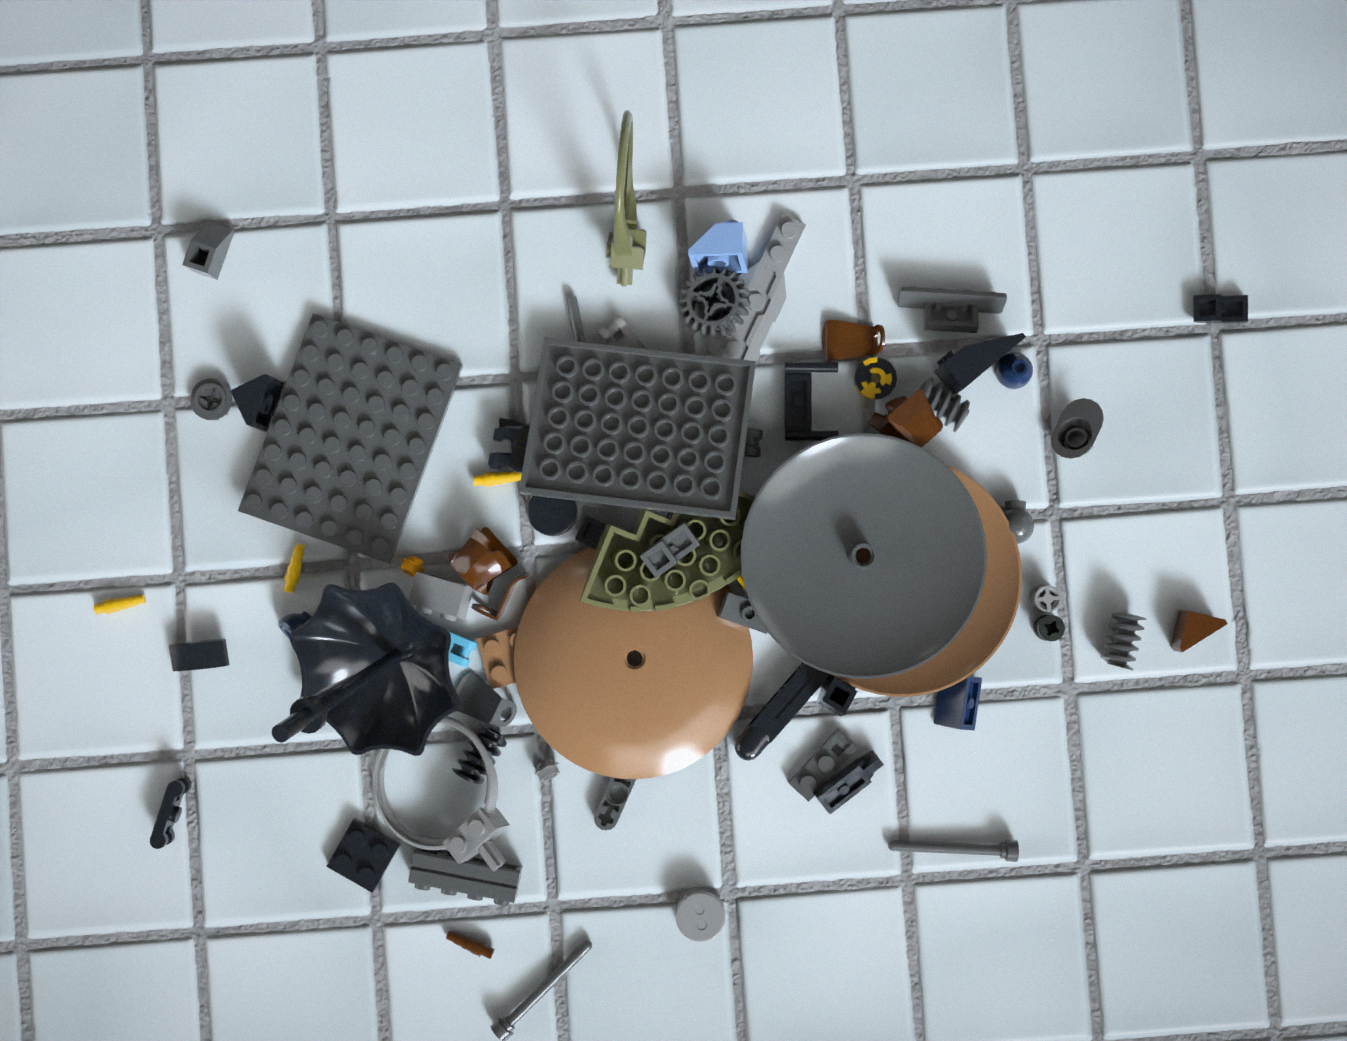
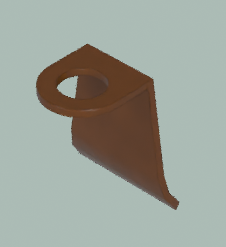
M839 320L825 321L822 333V348L827 362L871 356L882 352L885 344L883 325L878 324L872 327ZM880 332L881 339L878 345V333Z
M524 572L511 582L498 611L475 603L472 604L471 608L482 615L496 621L499 620L505 611L517 582L527 578L529 572Z

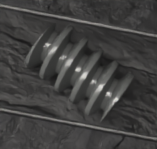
M930 377L924 381L919 389L924 391L932 410L937 411L936 417L939 419L943 416L946 417L944 426L954 422L953 431L956 432L970 412V401L965 400L960 404L961 395L956 394L951 398L952 390L950 388L942 393L943 384L938 383L932 387L934 378Z
M1124 612L1112 613L1111 617L1117 620L1118 623H1109V628L1114 630L1115 633L1106 634V638L1111 640L1112 643L1103 645V648L1110 653L1101 654L1100 657L1107 664L1133 671L1134 669L1127 662L1136 661L1137 658L1132 656L1130 652L1139 651V648L1132 644V642L1141 641L1142 638L1135 631L1144 630L1145 627L1140 625L1138 621L1147 619Z

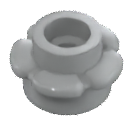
M552 759L543 761L537 765L538 770L534 774L539 777L540 782L550 780L560 774L557 767L559 763H553Z

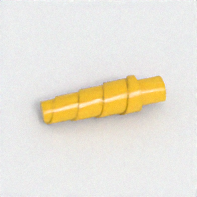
M515 471L484 472V475L473 476L474 486L485 485V487L521 481L522 473Z
M296 543L293 555L284 577L286 582L283 591L294 593L296 583H299L305 545Z
M140 594L107 599L102 603L94 604V612L96 615L102 613L109 615L110 613L146 603L145 595Z

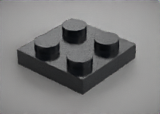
M354 818L326 867L373 893L401 844Z

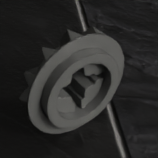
M208 378L194 386L190 395V404L193 411L199 417L205 420H219L223 416L228 415V411L233 406L232 394L226 383L219 379ZM215 393V397L221 400V403H213L212 407H210V402L203 399V396H212Z

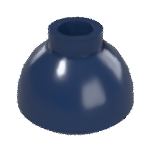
M1008 353L1000 358L996 365L997 379L1003 386L1009 389L1024 387L1033 375L1031 361L1021 353Z
M303 611L301 614H288L278 620V626L289 638L292 631L303 626L312 616L306 611Z

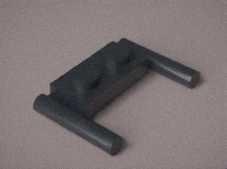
M785 362V441H822L838 436V430H812V373H838V362Z

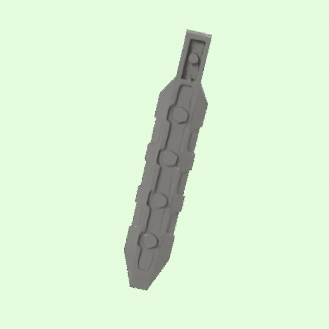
M785 214L781 215L761 260L749 268L748 273H742L737 279H743L745 282L744 288L748 289L750 293L746 298L750 299L751 305L744 307L749 311L748 316H740L744 323L743 325L734 324L736 332H732L728 328L726 329V337H723L720 331L717 333L716 339L710 337L704 356L757 362L761 354L760 349L772 323L776 322L786 300L784 271L806 224ZM733 290L728 298L732 304L735 303V293ZM724 313L723 316H722V318H724V317L727 316L728 314H727V313Z

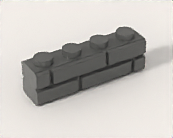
M417 847L414 850L408 883L415 884L414 887L419 890H430L431 887L441 889V893L454 896L457 895V892L467 894V898L471 900L481 901L483 897L494 899L493 903L497 905L508 906L510 902L514 903L517 898L523 866L504 863L493 872L485 860L475 857L458 864L450 852L426 850Z

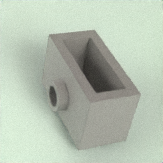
M416 572L408 601L410 604L417 605L416 611L431 614L432 610L441 612L440 618L456 621V617L466 618L474 589L469 585L427 573Z

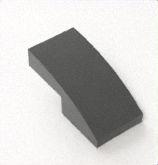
M684 521L651 545L640 557L656 578L677 564L678 560L698 547L700 542Z

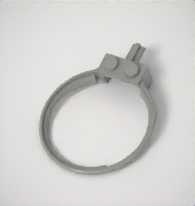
M446 716L439 722V724H445L458 729L474 743L484 762L487 777L484 808L480 807L448 838H432L419 835L407 829L395 817L388 804L384 788L385 766L392 749H379L373 767V794L381 817L395 835L406 843L421 849L448 850L458 864L474 859L478 854L482 856L493 872L504 864L505 859L493 845L492 841L510 824L495 807L498 796V779L493 762L481 740L469 727L449 716Z

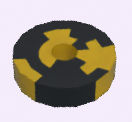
M879 357L863 361L856 369L854 375L857 391L863 397L871 400H879L888 396L895 388L897 382V374L893 365L886 359ZM871 375H878L880 378L879 383L872 382Z

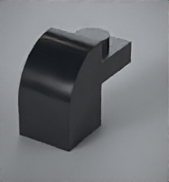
M831 674L819 693L817 703L841 717L846 714L858 691L855 690L856 687L846 684Z

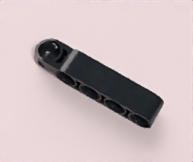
M802 662L737 737L734 748L739 758L746 761L757 758L830 674Z

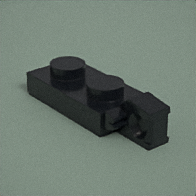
M872 750L856 759V761L854 760L813 792V794L826 811L832 814L872 782L870 779L874 772L884 764Z

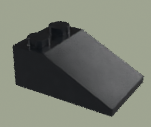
M1024 333L964 346L958 352L953 348L936 362L939 367L933 372L955 395L965 389L1026 336Z

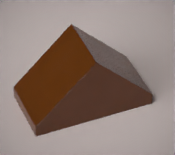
M1178 610L1171 648L1173 651L1184 652L1228 623L1225 619Z

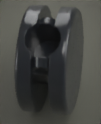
M532 496L527 507V515L532 527L539 533L547 536H560L568 532L574 526L578 514L576 502L573 500Z

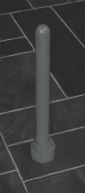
M892 840L888 843V848L891 851L1000 856L1006 862H1018L1019 858L1017 840H1005V842H1000V845Z
M589 940L583 941L508 1017L498 1018L490 1026L498 1039L507 1041L513 1035L514 1025L592 949V942Z

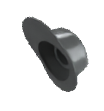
M1081 398L1074 400L1066 406L1051 436V446L1058 455L1069 459L1078 458L1092 449L1104 420L1103 410L1099 404L1091 399Z

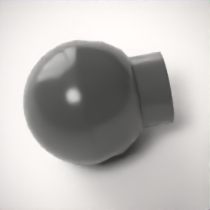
M1005 501V511L1003 513L1009 521V529L1014 533L1017 544L1023 543L1031 537L1034 531L1033 518L1026 511V501Z

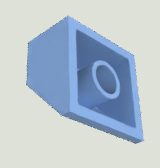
M725 220L723 223H715L688 249V256L695 273L703 274V268H706L710 274L714 266L718 268L719 274L724 268H727L729 273H748V241L743 222Z

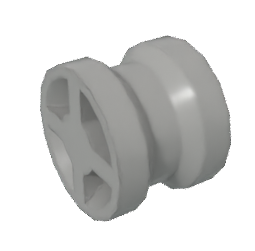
M1037 586L1030 594V603L1038 611H1055L1061 604V594L1053 586Z

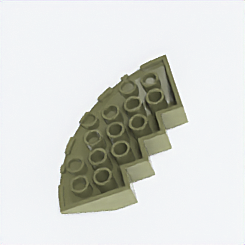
M739 490L735 520L668 512L665 518L648 510L641 509L631 533L606 524L579 601L600 608L619 611H663L698 601L721 589L726 584H730L742 575L741 540L748 512L755 496ZM685 521L699 540L700 545L679 559L677 564L655 578L640 555L660 538Z

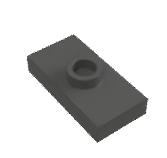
M725 592L717 617L767 634L766 629L757 618L749 599Z

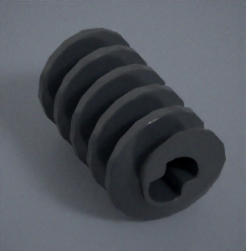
M480 723V726L485 731L483 733L475 731L474 733L485 746L494 765L496 761L493 756L498 757L501 755L498 747H506L507 742L494 728ZM469 740L468 743L473 750L464 749L463 753L467 760L458 759L457 762L462 768H452V770L466 781L483 784L484 778L481 774L486 775L484 762L474 743Z

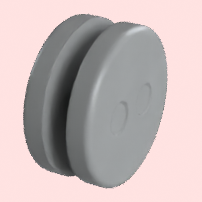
M693 888L684 893L676 906L678 929L686 938L695 942H706L715 938L725 924V909L720 897L707 888Z

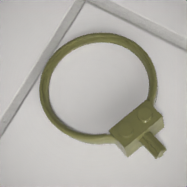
M625 110L623 113L620 130L614 232H609L606 244V258H611L610 267L617 268V284H621V286L632 285L633 269L643 270L647 236L646 230L636 229L637 206L632 175L633 116L629 110Z

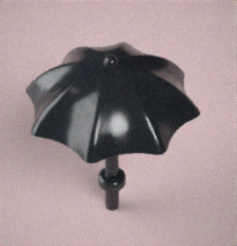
M393 582L368 590L345 589L334 584L326 585L315 613L303 626L292 631L290 634V643L297 655L301 669V695L291 705L290 716L272 728V736L277 742L283 743L300 731L307 734L315 733L327 722L341 736L349 751L354 755H361L371 750L393 749L413 756H420L424 752L427 739L434 727L443 718L457 711L461 705L449 671L450 633L420 615L409 603L400 587Z

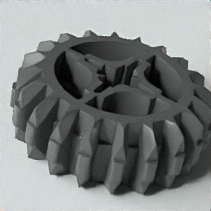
M714 266L712 273L709 274L708 270L703 268V276L699 277L697 273H694V282L686 280L689 290H681V294L685 298L679 300L680 306L684 307L680 310V314L682 317H686L684 322L687 326L692 325L691 330L694 333L700 330L701 336L706 337L710 331L711 337L716 339L717 333L720 331L722 336L726 337V329L730 328L732 332H736L734 324L743 325L744 321L740 316H748L749 311L744 307L751 305L750 299L746 298L750 293L748 289L744 288L745 282L743 279L737 280V273L733 272L729 275L728 269L724 268L719 274L718 268ZM713 285L711 290L702 292L705 288ZM725 286L734 291V304L724 298ZM718 299V300H719V304H718V303H714V304H713V307H712V306L710 305V302H715V301ZM696 301L705 307L704 320L696 315ZM723 313H727V314H728V315L725 316L724 318H722V319L716 321L717 317H718L720 314H723Z

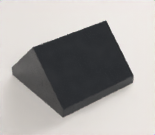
M263 374L230 390L246 425L267 432L284 382L270 375Z

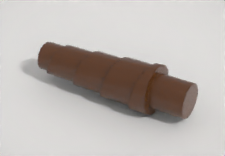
M450 930L446 936L447 940L479 956V958L482 955L491 959L495 949L487 946L481 940L479 941Z

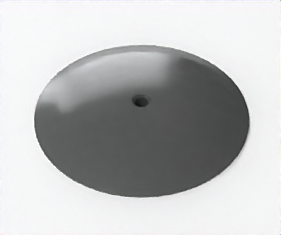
M856 433L830 437L816 442L788 458L771 474L756 495L748 512L741 540V569L745 590L757 618L766 631L782 648L801 662L817 670L846 678L873 679L898 675L912 670L937 656L955 640L970 620L979 602L986 575L987 548L983 524L977 507L961 480L948 466L925 449L908 441L881 434ZM860 548L865 549L869 554V558L864 564L859 563L855 558L856 551Z

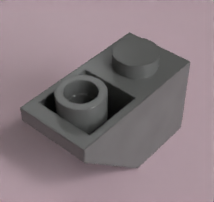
M208 221L191 239L182 265L195 273L218 280L235 230Z

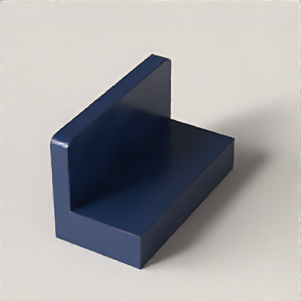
M969 676L951 687L938 691L934 724L959 730L975 731L982 678Z

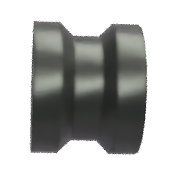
M1046 614L1037 617L1034 621L1033 630L1035 635L1041 640L1057 641L1064 635L1065 624L1058 616Z

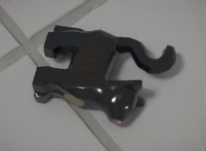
M499 418V428L494 429L493 440L496 442L510 440L511 447L509 453H490L488 460L490 468L498 469L502 465L517 473H522L530 425H524L512 419Z

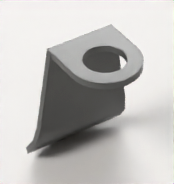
M469 671L464 675L455 688L461 704L457 710L458 712L499 727L509 725L515 718L517 712L516 704L511 700L502 698L474 672ZM506 707H510L511 711L508 718L501 720V712Z

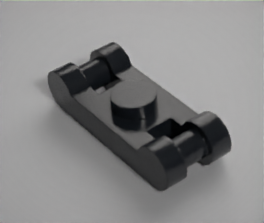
M186 777L170 782L166 788L150 837V845L155 849L163 848L175 839V833L172 828L181 816L182 807H180L183 795L190 791L192 787L191 781Z

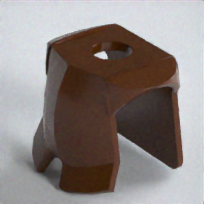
M921 389L914 392L909 398H906L904 395L887 402L885 408L888 414L883 416L875 412L871 419V426L882 435L896 437L921 448L943 429L942 421L935 416L924 391Z
M483 527L481 530L476 528L460 551L448 553L449 562L474 591L482 594H488L493 580L518 564V560L488 527Z

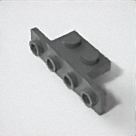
M914 286L901 287L897 306L923 309L924 330L977 333L979 328L978 312L1002 313L1007 301V294L942 288H918Z

